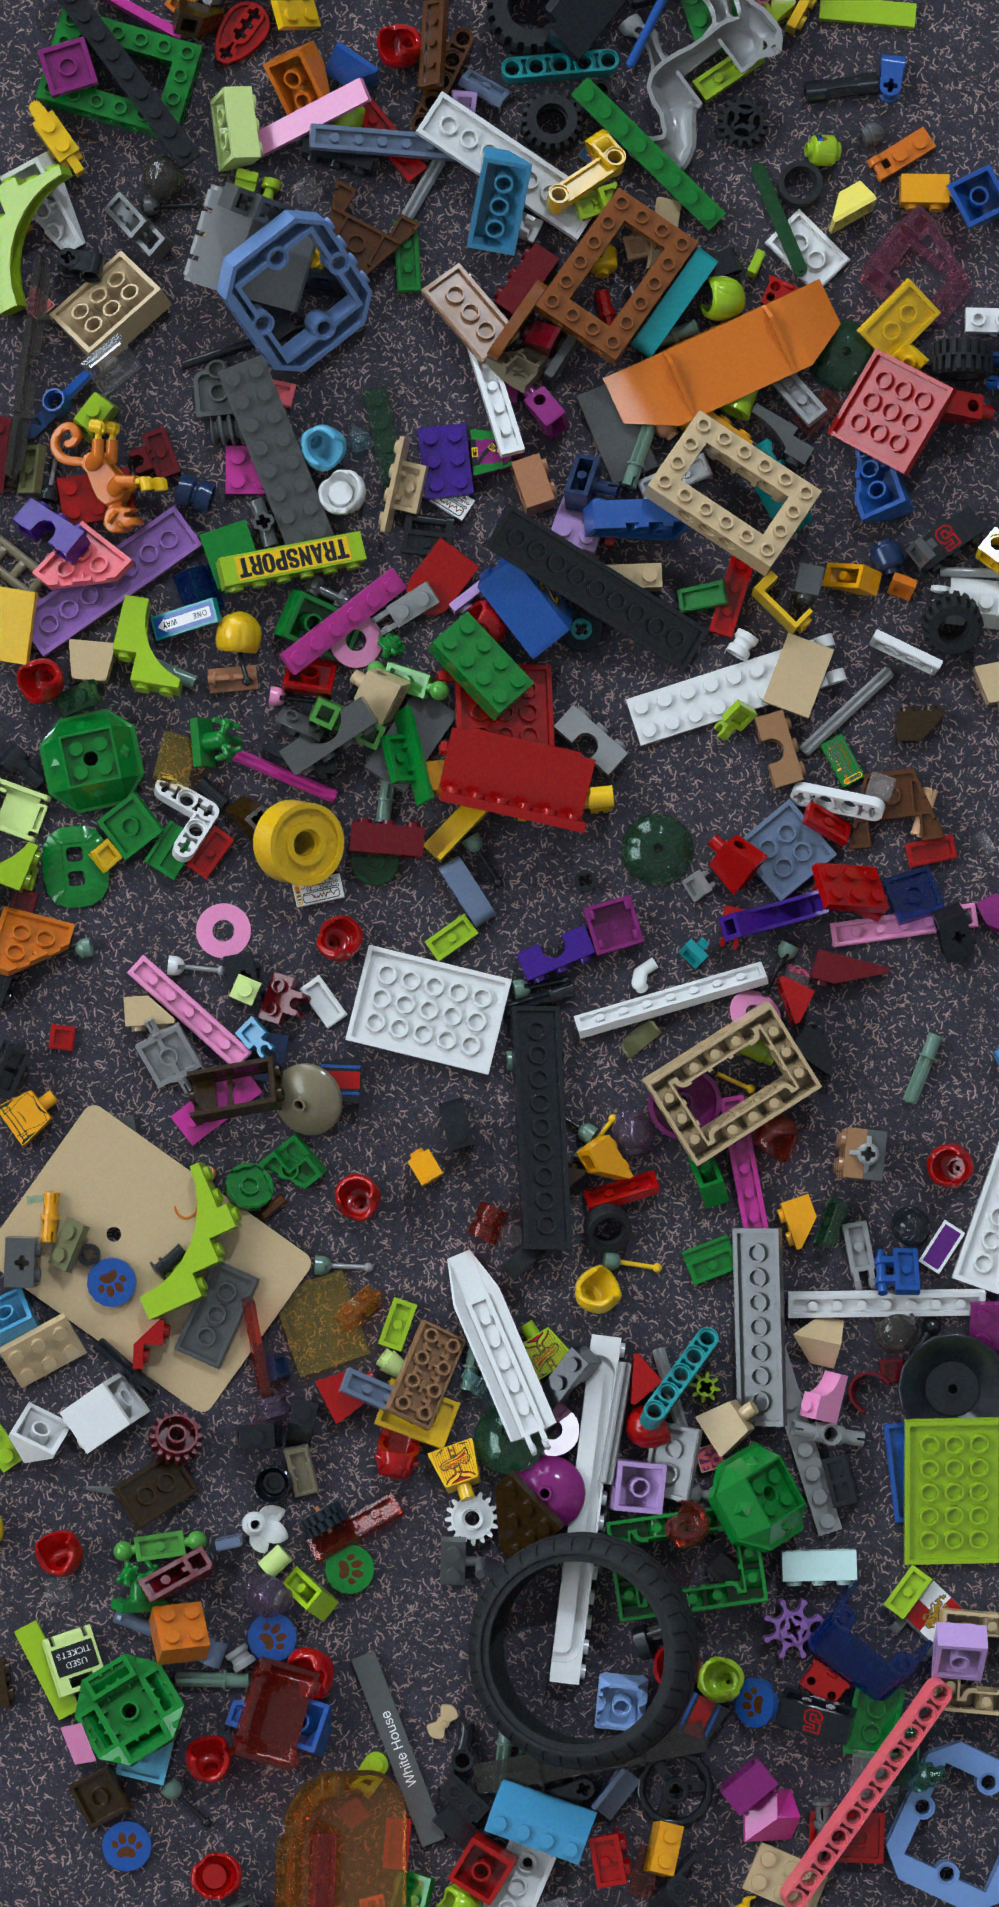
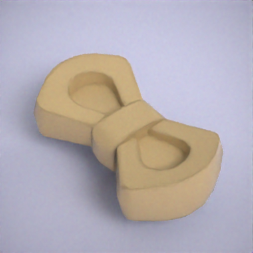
M442 1704L437 1721L426 1726L428 1734L434 1739L444 1738L445 1730L450 1722L456 1720L459 1716L457 1709L451 1704Z

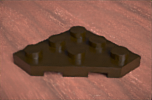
M514 1470L495 1486L500 1550L508 1558L540 1539L553 1536L565 1525Z

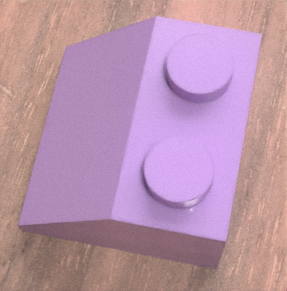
M563 496L551 530L594 557L601 537H585L583 512L567 510Z
M617 1458L614 1482L610 1484L608 1507L615 1511L662 1514L667 1465Z
M937 1622L933 1640L931 1677L981 1681L988 1652L987 1625Z

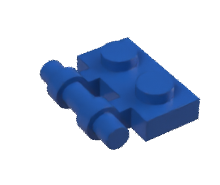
M893 1248L892 1256H885L883 1249H877L874 1258L877 1276L874 1280L875 1287L878 1288V1295H887V1287L894 1286L895 1295H920L918 1249ZM886 1268H893V1275H886Z

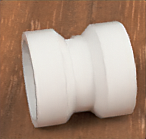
M738 628L734 641L729 643L726 650L740 660L747 661L750 656L749 650L757 645L759 639L751 633Z

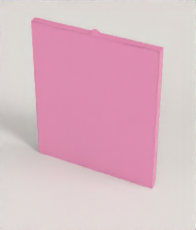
M82 1723L61 1727L75 1765L96 1761Z

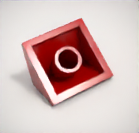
M317 658L296 675H292L286 667L282 684L283 690L285 692L317 697L321 695L332 699L338 662Z
M781 976L776 980L791 1026L793 1027L800 1023L815 991L785 976Z
M633 1353L629 1403L637 1404L659 1385L662 1380L638 1353Z

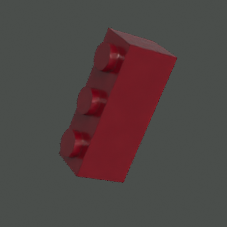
M536 242L532 248L528 246L520 258L523 260L518 268L516 266L512 268L507 276V279H509L505 287L500 286L493 297L496 299L495 305L509 317H512L536 281L540 280L546 284L559 265V258Z
M357 818V822L352 821L349 851L352 854L423 859L426 830L425 827H421V823L406 822V826L396 825V821L382 820V824L372 823V819Z

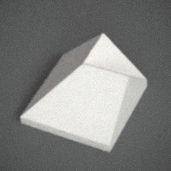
M28 1402L8 1437L23 1462L29 1463L53 1459L70 1428L64 1424L63 1418Z

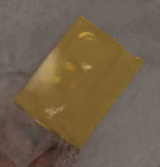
M165 731L152 778L187 787L193 765L191 739L187 736Z

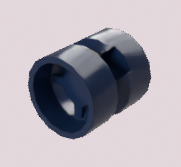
M183 474L176 490L174 504L186 508L193 504V508L196 511L207 514L215 495L216 484L209 481L198 483L196 477Z

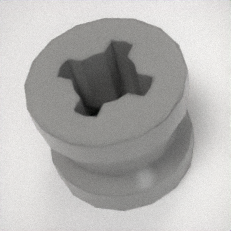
M246 1642L225 1655V1658L232 1662L235 1673L256 1660L255 1656L248 1652Z

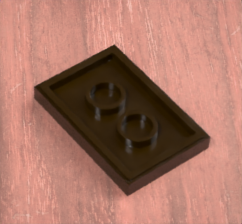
M162 1457L111 1488V1490L138 1531L198 1492L199 1488L181 1460H179L178 1466H175L174 1460H170L168 1464H165V1457Z

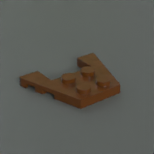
M337 180L329 218L336 227L333 232L336 236L339 234L347 244V247L344 248L346 252H351L357 259L359 264L356 267L358 270H362L369 276L419 230L421 224L401 214L390 235L380 231L346 212L356 194V189Z
M914 768L865 774L861 794L880 798L885 803L884 813L878 821L919 816L922 841L945 839L942 828ZM855 819L854 830L849 843L850 850L873 848L870 823L877 821Z

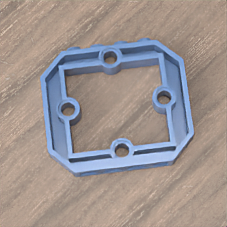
M284 210L223 259L217 293L259 354H263L266 363L273 370L305 372L366 322L373 292L368 285L370 279L362 270H358L356 266L359 263L351 252L347 253L344 249L347 247V244L339 234L336 236L333 232L336 227L328 217L322 218L317 212ZM309 236L320 252V263L335 275L347 296L326 312L320 309L311 310L304 319L306 328L281 347L271 332L275 325L273 316L261 305L252 304L242 287L267 267L275 271L285 268L289 262L288 251L305 237Z
M958 1739L925 1751L884 1844L899 1880L956 1907H990L999 1903V1856L984 1889H981L960 1879L958 1867L949 1859H940L933 1866L905 1853L920 1819H928L935 1812V1803L931 1795L946 1763L975 1776L974 1784L984 1795H994L999 1791V1758ZM987 1775L993 1776L994 1782L992 1786L988 1788L983 1787L981 1784L983 1777ZM924 1799L928 1802V1807L925 1811L919 1812L915 1808L916 1803ZM951 1867L952 1875L947 1879L941 1878V1869Z

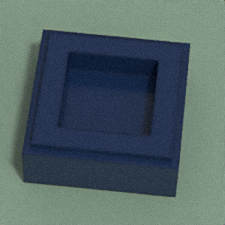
M285 1352L264 1357L269 1381L290 1376Z

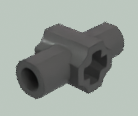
M264 498L249 502L254 516L252 523L255 532L260 535L264 549L277 546L278 542L273 530L275 522L272 514H268ZM265 518L266 522L270 521V523H267L268 527L263 529L261 525L257 526V524H261L260 520Z

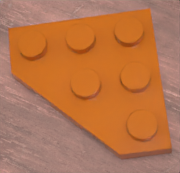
M4 906L0 917V974L5 976L13 975L68 950L75 924Z

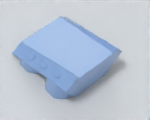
M606 1671L599 1674L594 1727L626 1731L635 1724L646 1712L649 1679L643 1675L617 1674Z

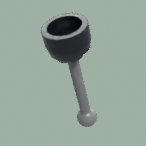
M54 457L49 484L42 487L41 494L38 497L39 501L48 504H57L59 496L57 488L53 485L58 462Z

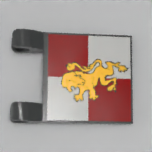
M934 1579L904 1620L897 1617L892 1622L893 1624L888 1627L892 1633L898 1634L908 1623L928 1643L921 1650L922 1652L917 1654V1657L923 1662H926L933 1655V1640L936 1624L939 1622L940 1607L964 1609Z

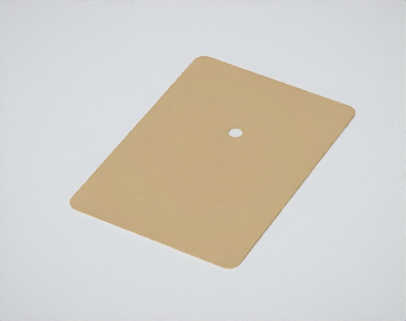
M89 1106L80 1115L0 1228V1271L4 1273L5 1237H38V1243H42V1256L37 1259V1267H41V1281L37 1282L36 1287L25 1289L58 1313H64L68 1320L99 1341L101 1338L107 1340L131 1363H133V1344L158 1320L166 1318V1324H170V1339H166L164 1345L146 1344V1348H150V1361L145 1363V1367L141 1371L194 1410L200 1412L208 1411L311 1267L310 1257L252 1214L239 1209L242 1216L240 1221L242 1227L216 1238V1241H220L224 1248V1263L260 1278L232 1342L219 1369L175 1350L174 1347L194 1303L157 1320H149L140 1297L155 1289L164 1281L153 1271L150 1262L152 1261L155 1265L159 1261L158 1258L160 1256L163 1258L178 1243L187 1251L191 1243L196 1225V1215L190 1219H182L175 1213L174 1206H176L178 1213L184 1217L191 1216L195 1212L197 1196L192 1173L100 1106ZM45 1191L60 1193L58 1206L60 1220L57 1221L56 1239L59 1237L66 1217L73 1218L90 1227L83 1245L92 1243L99 1247L101 1251L100 1260L114 1257L126 1261L133 1268L137 1284L134 1294L124 1304L109 1307L103 1306L93 1299L88 1290L87 1279L94 1265H82L77 1258L72 1272L69 1273L48 1263L56 1242L40 1241L43 1220L40 1219V1215L43 1213ZM223 1195L224 1201L221 1202L222 1205L231 1204L228 1198ZM117 1227L121 1231V1238L118 1241L113 1242L107 1238L109 1228ZM93 1249L84 1250L83 1255L86 1256L83 1258L86 1261L89 1259L94 1260L96 1255H93L95 1251ZM23 1255L18 1260V1263H21L22 1268L29 1264V1261L25 1260ZM210 1269L199 1273V1275L206 1278ZM170 1272L165 1275L166 1278L171 1275Z

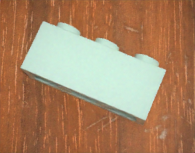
M856 1549L780 1550L781 1581L787 1582V1586H802V1581H812L814 1586L827 1585L826 1581H836V1585H851V1580H857Z

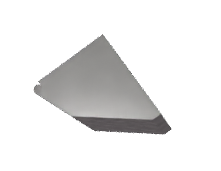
M211 184L203 206L212 208V213L202 210L196 229L206 232L205 237L195 234L190 249V254L199 256L198 261L188 258L183 275H185L184 280L217 290L224 257L266 224L217 205L224 187ZM305 237L288 251L289 262L285 268L275 271L267 267L242 287L249 300L297 312L316 250V246L310 237Z

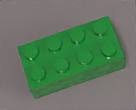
M468 611L438 636L428 649V652L448 671L493 721H496L523 697L534 684L530 677Z

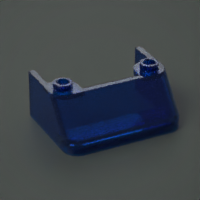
M855 1580L842 1589L821 1621L808 1637V1647L815 1655L870 1699L881 1702L888 1699L913 1673L933 1645V1642L928 1640L920 1644L912 1655L907 1652H898L888 1662L850 1631L856 1622V1613L853 1608L846 1604V1601L859 1584Z

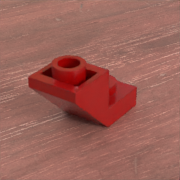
M166 1318L158 1320L133 1344V1369H143L145 1363H149L150 1348H146V1344L164 1345L166 1339H170V1324H166Z

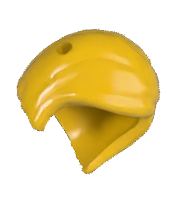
M242 611L225 615L222 621L219 622L216 631L217 649L256 654L262 637L258 621L249 613Z
M597 1265L586 1270L578 1278L575 1285V1298L578 1305L591 1313L602 1314L608 1312L622 1298L618 1281L612 1272L603 1265Z

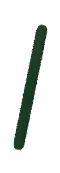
M755 163L751 167V173L794 275L803 277L807 273V265L765 166L762 163Z

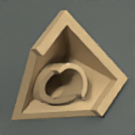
M815 1318L793 1335L809 1363L834 1369L841 1347L844 1320Z

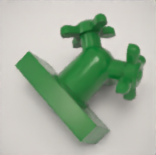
M191 718L193 766L198 768L216 767V761L225 759L227 762H231L236 753L243 750L241 746L243 740L241 737L229 736L228 732L230 728L240 730V724L233 723L228 718ZM212 722L221 724L219 731H213ZM221 749L223 753L215 756V750Z
M147 1560L144 1564L149 1571L136 1574L135 1572L138 1571L139 1566L134 1565L131 1567L130 1562H125V1568L121 1571L120 1576L116 1578V1582L121 1583L124 1580L123 1584L126 1587L131 1583L130 1597L111 1598V1608L120 1613L151 1612L154 1606L167 1605V1601L164 1599L149 1603L137 1583L138 1580L159 1569L158 1565H152Z

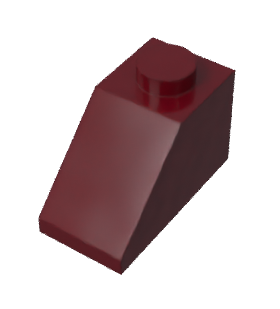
M535 320L532 327L528 325L522 335V338L525 339L524 347L534 349L551 358L560 341L561 328Z

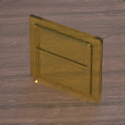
M342 1269L300 1283L279 1312L300 1377L332 1366L336 1367L338 1364L370 1354Z

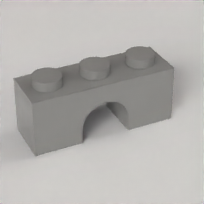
M572 705L554 725V730L570 745L582 736L593 738L597 743V751L591 759H595L594 766L605 776L609 777L627 757L628 753L625 751L627 747L619 739H611L607 735L609 731L601 723H593L589 719L591 715L583 707L579 706L577 708Z

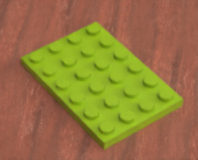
M999 1417L904 1419V1564L999 1563Z

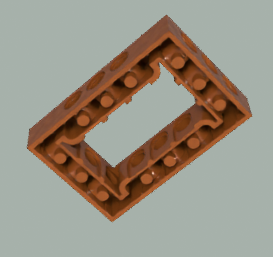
M618 187L536 303L535 312L553 325L560 327L563 332L615 367L694 255L699 242ZM624 225L632 231L634 236L639 235L652 244L653 249L656 250L658 248L662 253L612 324L608 326L572 300L577 295V290L584 279H588L591 275V270L599 257L602 258L604 256L607 246L613 239L616 240L620 233V227Z

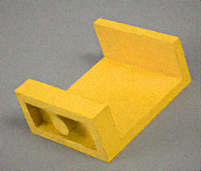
M771 570L754 587L751 595L789 633L794 635L798 632L801 634L812 621L810 617L813 611L809 608L795 621L774 601L767 592L775 585L778 576Z

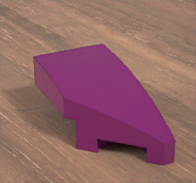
M995 893L975 903L985 925L993 933L999 932V895Z

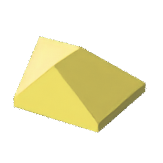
M861 181L839 192L829 227L830 234L873 211L877 198Z

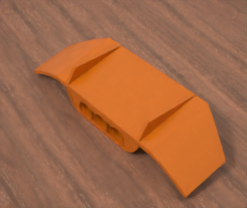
M817 279L781 298L749 310L734 319L727 320L681 341L650 358L603 377V381L624 424L681 426L692 421L699 410L707 414L812 366L841 323L820 279Z

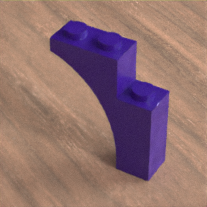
M816 890L775 903L734 912L718 919L726 942L805 922L836 910H824L819 891Z

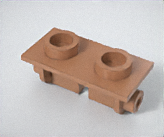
M256 665L246 666L248 677L252 679L250 686H245L242 683L244 677L241 666L208 669L210 694L258 689Z

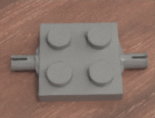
M149 1018V1021L146 1020L144 1024L151 1035L147 1039L135 1044V1048L158 1088L169 1083L179 1082L184 1094L188 1093V1090L189 1092L192 1091L193 1087L187 1079V1071L198 1069L202 1066V1062L181 1025L177 1022L166 1029L159 1030L153 1018Z

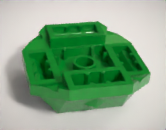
M108 709L58 719L39 745L49 795L78 814L115 807L135 792L145 776L135 726ZM89 754H96L98 756V761L93 766H88L85 763V759Z
M754 1442L717 1465L708 1501L731 1544L745 1546L766 1553L803 1530V1515L806 1502L794 1482V1477L790 1475L780 1455Z
M123 1654L81 1681L75 1718L78 1724L82 1723L88 1741L99 1760L133 1767L176 1739L186 1706L162 1665H157L155 1661ZM135 1706L137 1709L135 1716L127 1718V1709Z

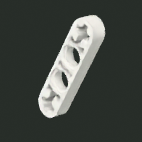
M806 782L796 783L790 794V799L796 805L806 807L813 801L832 813L870 821L880 820L885 810V803L880 798ZM826 796L831 799V802L823 801L820 797ZM844 801H850L854 803L855 806H847L844 803Z

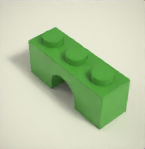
M318 695L309 715V720L330 730L339 731L341 726L340 710L345 708V706ZM375 723L376 729L366 736L360 733L354 737L356 742L376 750L380 743V738L386 730V726Z

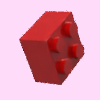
M477 1830L453 1868L448 1880L490 1906L520 1857Z

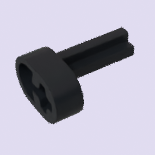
M646 1624L634 1627L632 1629V1636L640 1659L642 1661L653 1659L657 1653L654 1641L662 1639L659 1624L650 1627Z

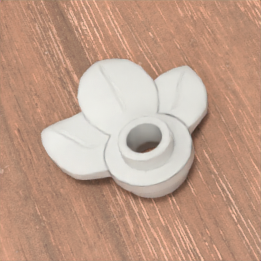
M266 1505L259 1512H249L244 1516L242 1529L249 1535L250 1545L254 1550L266 1553L269 1543H281L288 1539L287 1530L279 1522L285 1513V1509L276 1505ZM253 1520H257L259 1523L255 1529L251 1528Z

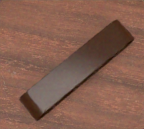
M459 27L453 32L446 46L444 80L449 85L445 88H436L424 92L411 120L412 132H416V125L421 123L430 109L426 107L428 102L436 101L442 91L449 96L451 95L473 49L474 38L470 29ZM460 37H466L469 40L466 45H459L456 41ZM451 58L459 61L458 65L454 67L447 65L446 62Z

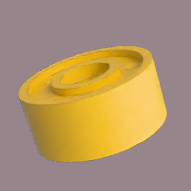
M284 800L267 809L259 819L254 832L253 849L260 868L271 878L299 886H312L326 880L338 867L344 851V834L339 820L326 807L305 801Z

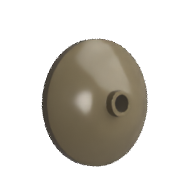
M300 1063L286 1069L283 1072V1078H280V1086L283 1087L285 1093V1101H282V1110H277L280 1118L292 1130L304 1135H319L331 1129L337 1123L342 1112V1095L335 1079L326 1070L314 1064ZM298 1101L302 1102L303 1107L299 1105Z

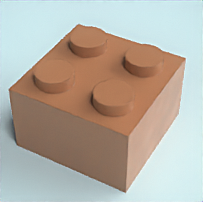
M539 453L511 462V473L525 514L529 516L554 508V502L557 500L556 495H558L554 482H549L548 480L550 470L545 458L541 459Z

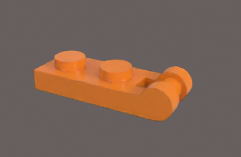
M923 126L880 154L870 158L867 164L870 169L873 168L877 173L876 178L880 183L936 149V145ZM885 160H887L888 164L890 165V167L886 169L881 163Z

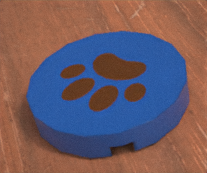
M114 1257L102 1259L96 1263L90 1270L87 1279L88 1290L93 1299L101 1305L109 1307L119 1306L128 1301L134 1294L137 1284L135 1271L130 1264Z
M267 1612L258 1616L252 1622L248 1631V1644L251 1652L257 1658L266 1662H278L287 1658L297 1642V1631L293 1622L287 1616L277 1612Z
M757 1677L744 1680L740 1694L734 1699L737 1716L742 1723L749 1727L761 1728L767 1726L776 1717L778 1697L771 1688L773 1686L767 1680Z
M130 1820L120 1821L110 1827L105 1834L102 1843L103 1855L108 1864L117 1870L125 1872L136 1870L143 1866L150 1857L152 1850L151 1836L138 1822Z

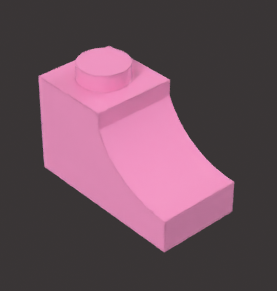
M825 1370L820 1383L813 1390L804 1392L799 1415L837 1424L848 1376Z

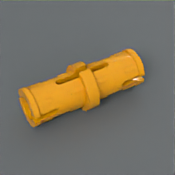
M44 1192L43 1213L40 1215V1219H43L40 1240L42 1242H57V1221L60 1220V1215H58L59 1192Z

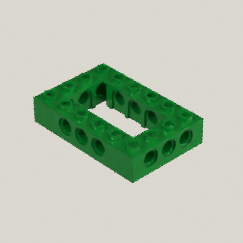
M63 9L51 46L83 36ZM101 17L127 54L137 56L139 60L144 58L158 62L163 67H171L161 100L182 127L203 60V46ZM43 71L36 93L37 101H40L43 106L159 139L130 99L90 87L52 99Z
M712 1507L606 1522L608 1535L620 1538L634 1545L725 1532ZM735 1545L740 1574L739 1581H725L718 1584H704L697 1587L681 1588L692 1613L769 1602L762 1553L745 1546ZM613 1571L620 1622L656 1618L653 1609L641 1592L631 1582Z

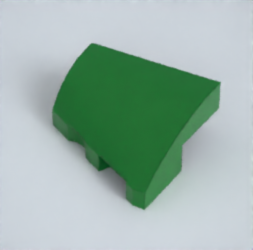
M297 1132L257 1164L262 1169L267 1168L277 1173L280 1178L292 1180L295 1185L306 1189L327 1171V1168Z

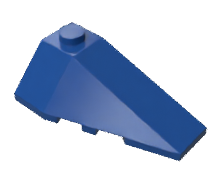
M855 449V455L857 456L855 502L861 520L863 522L890 521L915 511L902 474Z

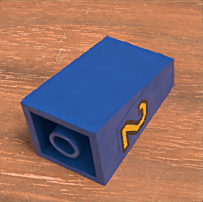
M500 557L497 560L498 564L494 568L488 567L479 575L480 580L477 588L528 654L535 659L570 630L574 611L555 591Z

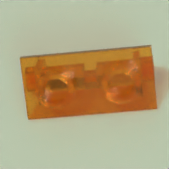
M366 1285L346 1305L341 1307L333 1316V1319L343 1323L341 1328L344 1332H353L364 1321L361 1316L362 1313L365 1317H368L375 1309L380 1307L382 1292Z

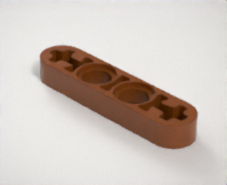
M540 280L536 281L488 350L487 355L495 361L499 360L534 310L538 300L548 288L546 284Z

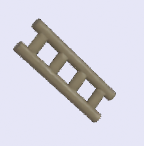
M0 535V561L7 552L19 561L11 572L0 565V578L15 589L38 592L43 583L37 578L30 587L17 578L26 567L33 572L39 564ZM38 595L37 601L42 599V597Z

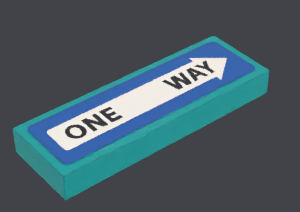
M209 598L150 617L156 641L165 640L222 621L216 598Z

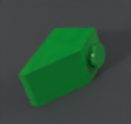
M688 1156V1161L705 1208L708 1209L728 1202L729 1198L725 1183L714 1156L699 1166H696Z

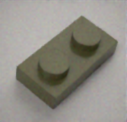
M40 444L23 445L17 493L22 495L41 494L47 446Z
M66 1217L48 1263L71 1273L90 1227L73 1218Z

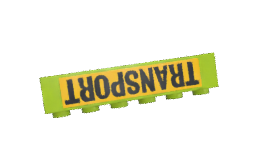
M356 531L221 557L215 564L222 591L229 590L230 593H237L243 591V587L253 586V589L267 586L268 582L276 581L277 584H284L290 582L291 578L299 576L300 580L312 578L315 573L323 572L324 575L337 573V569L347 568V571L361 568V564L367 558L361 533Z

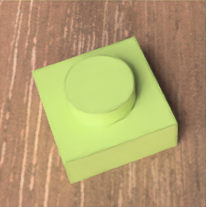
M238 974L229 997L253 1006L262 983Z

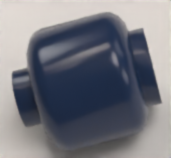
M885 539L873 545L874 548L870 552L874 569L882 572V574H886V577L893 576L895 572L900 573L899 569L905 564L900 544L892 542V539Z

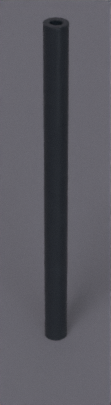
M304 321L294 324L298 331L293 334L299 333L306 328ZM246 339L182 360L180 363L182 369L186 370L253 348L254 345L250 339Z

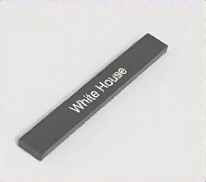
M375 1650L351 1659L422 1847L445 1839L444 1832L432 1821L437 1813Z

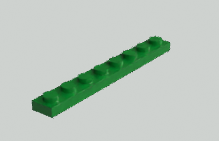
M589 77L575 89L571 95L707 230L710 231L726 214Z

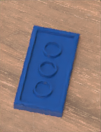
M904 1422L883 1424L895 1523L904 1522Z

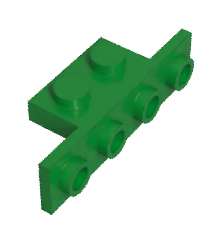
M406 706L394 714L398 734L384 735L380 738L391 784L411 783L416 806H422L434 799L433 788L430 783L412 707Z

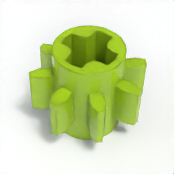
M709 1372L705 1373V1378H701L697 1374L696 1378L698 1381L696 1384H690V1386L696 1389L692 1396L701 1395V1402L703 1403L705 1397L708 1396L715 1400L713 1396L714 1391L721 1390L714 1385L718 1378L710 1380ZM701 1381L711 1383L709 1393L704 1391L700 1393Z

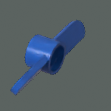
M85 369L63 391L58 388L47 390L42 397L44 408L25 426L24 435L30 439L35 438L55 417L67 415L72 407L71 399L91 380L93 373L89 369ZM62 396L61 404L57 408L52 409L53 400Z

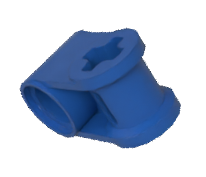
M881 55L878 94L885 103H893L899 98L904 77L905 56ZM888 86L892 87V92H888Z

